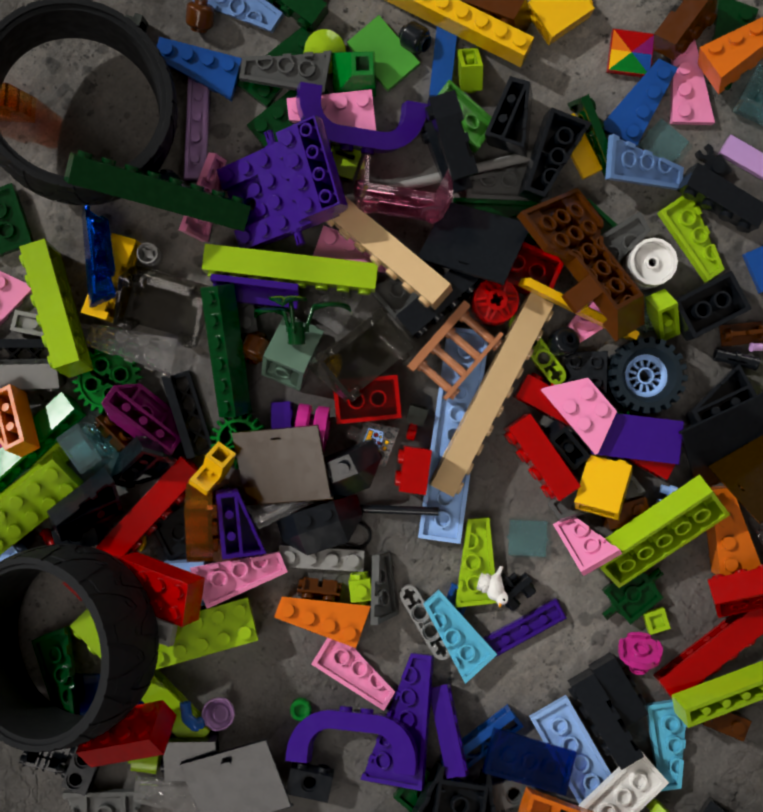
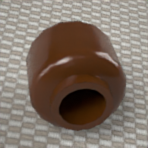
M208 0L189 2L186 7V24L194 32L206 33L207 30L213 27L214 7L208 4Z
M255 331V333H249L245 336L243 341L245 361L256 365L259 362H263V355L270 343L266 334Z

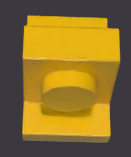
M218 441L205 455L203 465L189 479V484L207 496L227 475L233 465L236 453Z

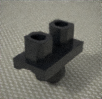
M525 572L520 577L515 573L509 577L504 573L501 575L504 579V590L508 595V602L505 605L511 611L517 609L521 604L515 597L519 592L522 591L527 598L536 593L531 583L533 582L532 579Z

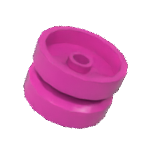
M299 403L295 427L319 425L323 452H325L330 431V407L318 406L313 419L312 406Z

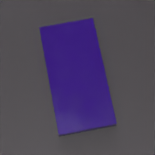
M616 413L599 453L596 455L679 464L682 436L678 431L683 430L684 421Z

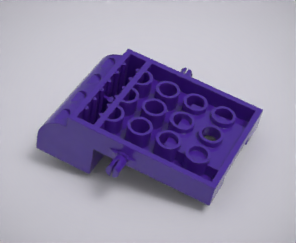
M315 115L276 132L278 142L275 141L273 130L265 131L264 135L267 146L217 169L222 190L227 191L230 199H232L233 195L244 198L245 203L248 205L252 199L256 201L255 208L250 210L245 231H234L240 248L258 249L291 235H294L296 245L302 246V244H306L302 231L339 217V214L348 208L323 119Z

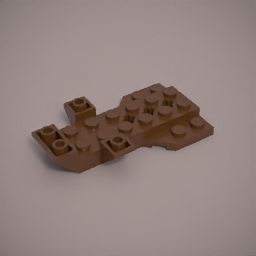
M578 187L520 212L517 218L540 248L546 253L559 257L578 281V284L561 296L574 314L589 307L594 302L607 319L602 325L615 341L645 324L644 294L604 245V237L601 236L603 219Z

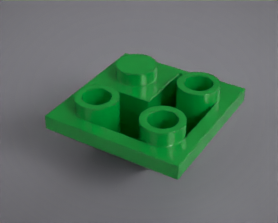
M375 51L332 53L334 93L372 89V96L376 97Z

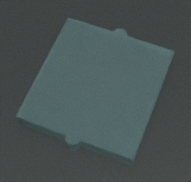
M660 119L652 129L647 131L646 137L638 147L642 150L653 152V155L659 158L663 157L673 162L675 158L680 157V152L689 141L663 119Z
M510 519L509 535H507V539H509L508 555L546 557V541L549 540L547 537V521Z

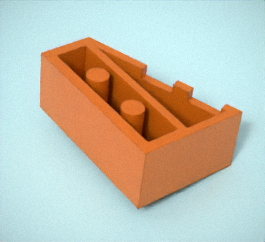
M9 384L0 389V444L5 451L23 457L39 449L40 444L27 393Z

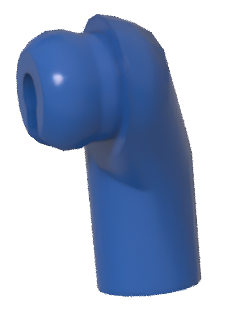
M191 701L181 702L182 722L191 731L196 732L199 729H203L205 721L201 717L195 718L192 715Z

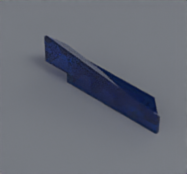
M84 206L82 226L89 307L92 308L116 297V290L111 279L115 275V264L108 219L103 215L98 217L90 211V206Z

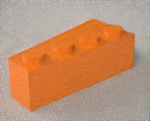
M763 17L699 48L697 64L718 95L731 82L734 83L740 79V75L748 69L751 70L757 66V62L763 58Z
M726 486L710 487L730 513L728 517L707 530L711 572L716 575H730L740 569H747V571L756 569L761 563L736 497Z
M281 597L274 618L356 648L371 606Z

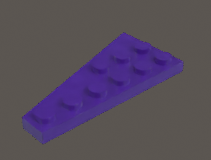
M410 654L401 677L402 680L394 694L392 705L386 714L400 721L412 734L418 749V773L415 776L393 774L394 752L392 746L387 739L378 735L376 745L372 754H370L367 767L360 780L418 791L424 790L434 655Z

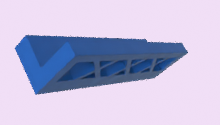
M508 704L462 738L468 768L524 727ZM512 720L516 722V725L510 729L503 728ZM498 732L497 739L495 741H485L493 734ZM481 744L479 753L476 755L468 754ZM440 754L441 763L444 765L442 754Z

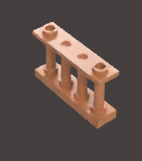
M465 300L407 365L411 372H414L416 369L419 372L422 371L446 392L442 397L445 401L448 398L453 400L461 391L458 389L460 384L491 349L495 351L503 343L501 337L504 334L502 332L494 337L469 315L470 312L467 310L471 305ZM458 321L461 323L465 322L489 343L482 353H479L455 332L456 329L453 326ZM444 337L450 338L475 360L467 370L441 348L442 345L439 342ZM430 353L432 355L436 354L461 376L453 386L427 364L425 358Z

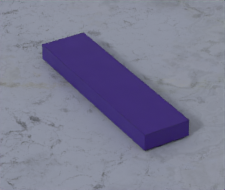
M555 598L483 637V639L497 653L495 656L497 657L567 619Z

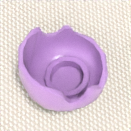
M224 697L211 698L204 704L201 712L205 726L213 731L227 729L233 723L235 716L233 704Z

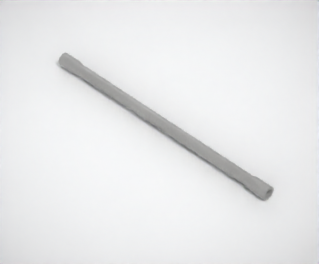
M528 150L527 157L512 154L476 163L477 174L529 162L532 150ZM437 172L346 194L345 196L355 204L442 183V180Z

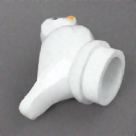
M500 566L493 575L481 573L477 584V590L481 591V593H487L491 600L496 601L498 607L508 602V595L504 590L501 578L503 566Z

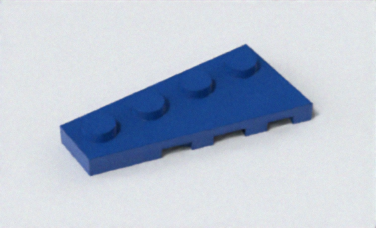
M159 37L157 48L169 68L184 74L194 82L206 86L209 90L224 96L225 99L232 102L241 70L242 58Z
M658 59L603 122V131L609 135L615 134L620 137L619 139L625 142L630 141L637 146L678 68Z

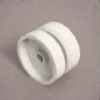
M650 238L643 240L626 254L622 267L639 289L647 290L664 284L671 279L677 270L678 259L676 251L671 244L663 239Z

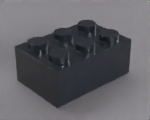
M732 271L675 299L678 302L680 331L685 341L695 339L752 309Z

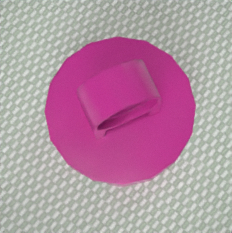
M630 632L627 634V637L619 640L618 654L620 659L629 666L631 673L644 675L649 669L657 667L662 661L663 647L658 640L656 642L651 639V635L648 633Z

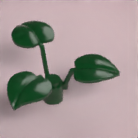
M294 295L286 297L271 296L269 300L278 303L282 307L289 303L290 309L276 307L259 308L254 310V318L269 312L282 315L286 324V332H288V345L305 344V332H309V325L315 310L325 307H341L351 312V307L342 302L312 304L305 327H303V322H295L293 301H307V298ZM287 312H290V318H291V322H290V323H289V320H288Z

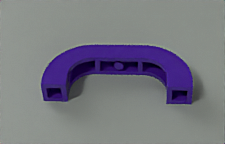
M300 82L297 86L296 104L301 121L313 115L322 118L330 145L340 147L341 151L352 152L353 149L361 150V154L365 155L396 151L410 143L419 134L426 119L425 107H427V104L407 100L401 106L399 124L391 132L339 125L330 121L322 110V85Z
M340 706L339 709H326L313 713L296 726L288 741L285 761L308 763L312 761L314 741L317 735L324 729L374 733L383 736L392 746L394 752L393 774L415 776L418 773V749L410 731L397 719L385 714L373 713L374 709L361 708V711H352L353 707Z

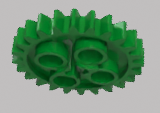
M103 345L102 350L99 347H95V354L89 351L94 368L92 371L102 376H107L110 380L122 385L137 384L138 380L144 379L143 376L138 375L142 368H135L139 361L131 360L133 356L131 353L125 355V349L121 348L118 351L117 346H112L109 349L107 345ZM105 360L107 368L101 371L99 365ZM124 369L126 371V378L121 381L118 375ZM92 371L77 375L78 379L72 381V383L78 384L74 392H81L77 399H85L83 406L88 407L91 405V411H96L99 408V414H104L105 409L101 402L115 384L107 383L106 380L92 375ZM95 379L98 383V386L93 391L90 387V383L92 380Z

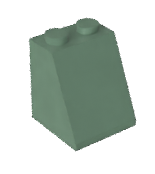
M283 317L263 355L261 375L300 391L321 344L324 331L315 325H309V332H305V344L288 345V332H286V324ZM295 317V322H301L298 318Z

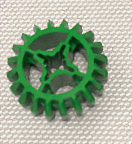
M245 414L239 416V418L231 417L232 419L223 417L226 423L218 420L217 424L221 428L214 427L212 431L216 432L217 436H210V439L216 440V443L219 441L223 444L224 433L229 428L231 439L225 446L233 449L235 447L232 445L234 443L232 433L240 432L234 423H245L252 428L250 431L263 430L265 425L257 427L260 419L256 418L252 422L253 414H248L246 419ZM235 457L234 469H239L238 461Z

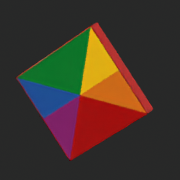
M613 28L606 73L643 77L651 68L654 34Z

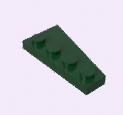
M301 27L266 55L304 54L305 43L311 34ZM239 78L237 82L239 88L266 109L283 90V88L243 82Z
M588 94L567 103L570 110L575 109L578 118L591 122L590 127L586 130V136L592 148L596 150L595 154L603 168L602 173L605 177L608 138H606L603 131L604 124L598 118L595 111L596 104Z

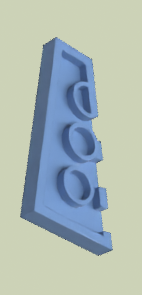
M208 0V4L212 5L215 11L271 33L274 32L284 17L283 12L266 0Z

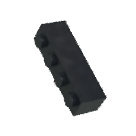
M696 163L687 170L677 189L678 192L683 194L684 198L700 204L701 208L715 213L719 219L733 224L741 232L749 233L756 230L763 221L762 201L700 163Z

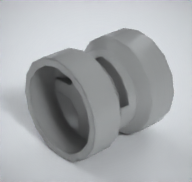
M145 242L137 248V257L145 265L156 267L162 262L163 254L154 244Z

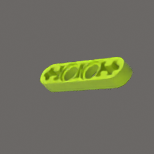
M514 315V316L509 320V323H508V327H509V328H510V326H511V324H512V322H513V320H514V318H515L516 315ZM540 338L536 345L532 347L534 351L530 358L549 384H561L566 379V372L556 357L550 352L543 339ZM541 352L549 356L547 364L539 363L538 355ZM554 363L555 366L551 368L554 372H560V375L558 376L560 380H552L551 376L553 375V373L550 369L545 371L544 368Z

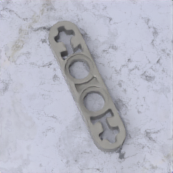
M413 584L403 585L399 593L400 599L431 652L439 660L449 658L450 654L447 648H445V654L437 653L438 646L436 642L430 643L440 637L438 631L432 637L425 634L427 626H434L427 611L423 618H417L414 615V610L417 607L425 609L423 605L425 601L420 592ZM405 590H414V600L417 601L418 599H420L421 602L414 603L410 608L408 606L412 604L410 598L403 597L405 595ZM440 638V639H439L440 644H441L443 647H445V645H444L442 639Z

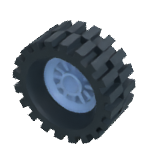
M648 337L645 339L639 338L618 347L615 350L616 353L610 355L608 359L610 364L608 365L607 382L609 387L607 388V393L613 394L614 397L611 398L613 402L620 403L619 407L625 408L624 410L629 409L632 413L641 414L661 412L662 409L670 408L672 402H677L681 398L678 396V393L685 391L686 387L681 384L688 380V375H682V370L687 369L686 363L680 364L679 360L683 356L681 353L675 354L673 352L676 349L675 346L672 344L665 345L667 341L663 339L655 340V337ZM642 370L647 373V380L645 382L640 379V372Z

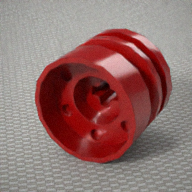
M486 280L479 285L472 295L470 302L471 313L482 325L490 327L500 326L512 318L518 310L520 301L518 291L508 280H506L504 285ZM493 296L495 299H500L498 306L496 303H491Z

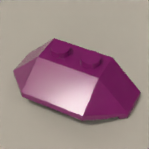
M141 383L114 385L101 402L109 419L133 438L136 436H146L150 440L157 441L171 455L180 443L181 439L171 407Z

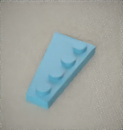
M438 589L423 605L466 684L497 653Z
M672 699L647 703L645 707L648 712L647 721L654 766L669 782L660 792L681 789L684 767L683 751L686 746L685 730L687 726L675 714Z

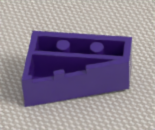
M238 489L215 490L222 560L266 554Z

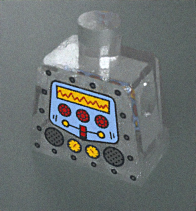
M365 422L363 430L350 425L346 437L358 441V443L374 438L382 455L379 465L386 467L399 428Z

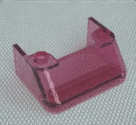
M365 154L353 192L358 209L364 213H377L436 223L443 218L453 200V181L449 170H447L436 193L370 183V155Z

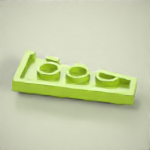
M681 196L660 210L657 215L704 283H706L725 269L715 244H712L709 238L710 231L708 226L704 225L701 218L702 211L700 206H697L695 201Z
M489 517L467 519L455 608L496 603V601L488 597L487 593H481V591L477 590L481 573L495 574Z

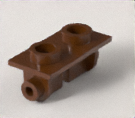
M762 321L719 326L721 347L763 342Z
M107 413L95 418L96 421L93 423L96 426L95 429L105 439L110 435L113 437L109 443L118 453L134 439L130 434L112 422Z
M304 577V579H299L298 587L302 589H297V593L302 599L314 600V598H322L323 601L329 602L340 600V593H337V591L341 592L342 583H338L337 580L323 579L322 587H318L319 579Z

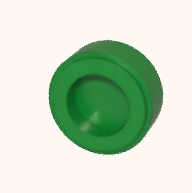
M306 698L295 699L290 707L292 718L302 721L308 717L312 710L311 703Z

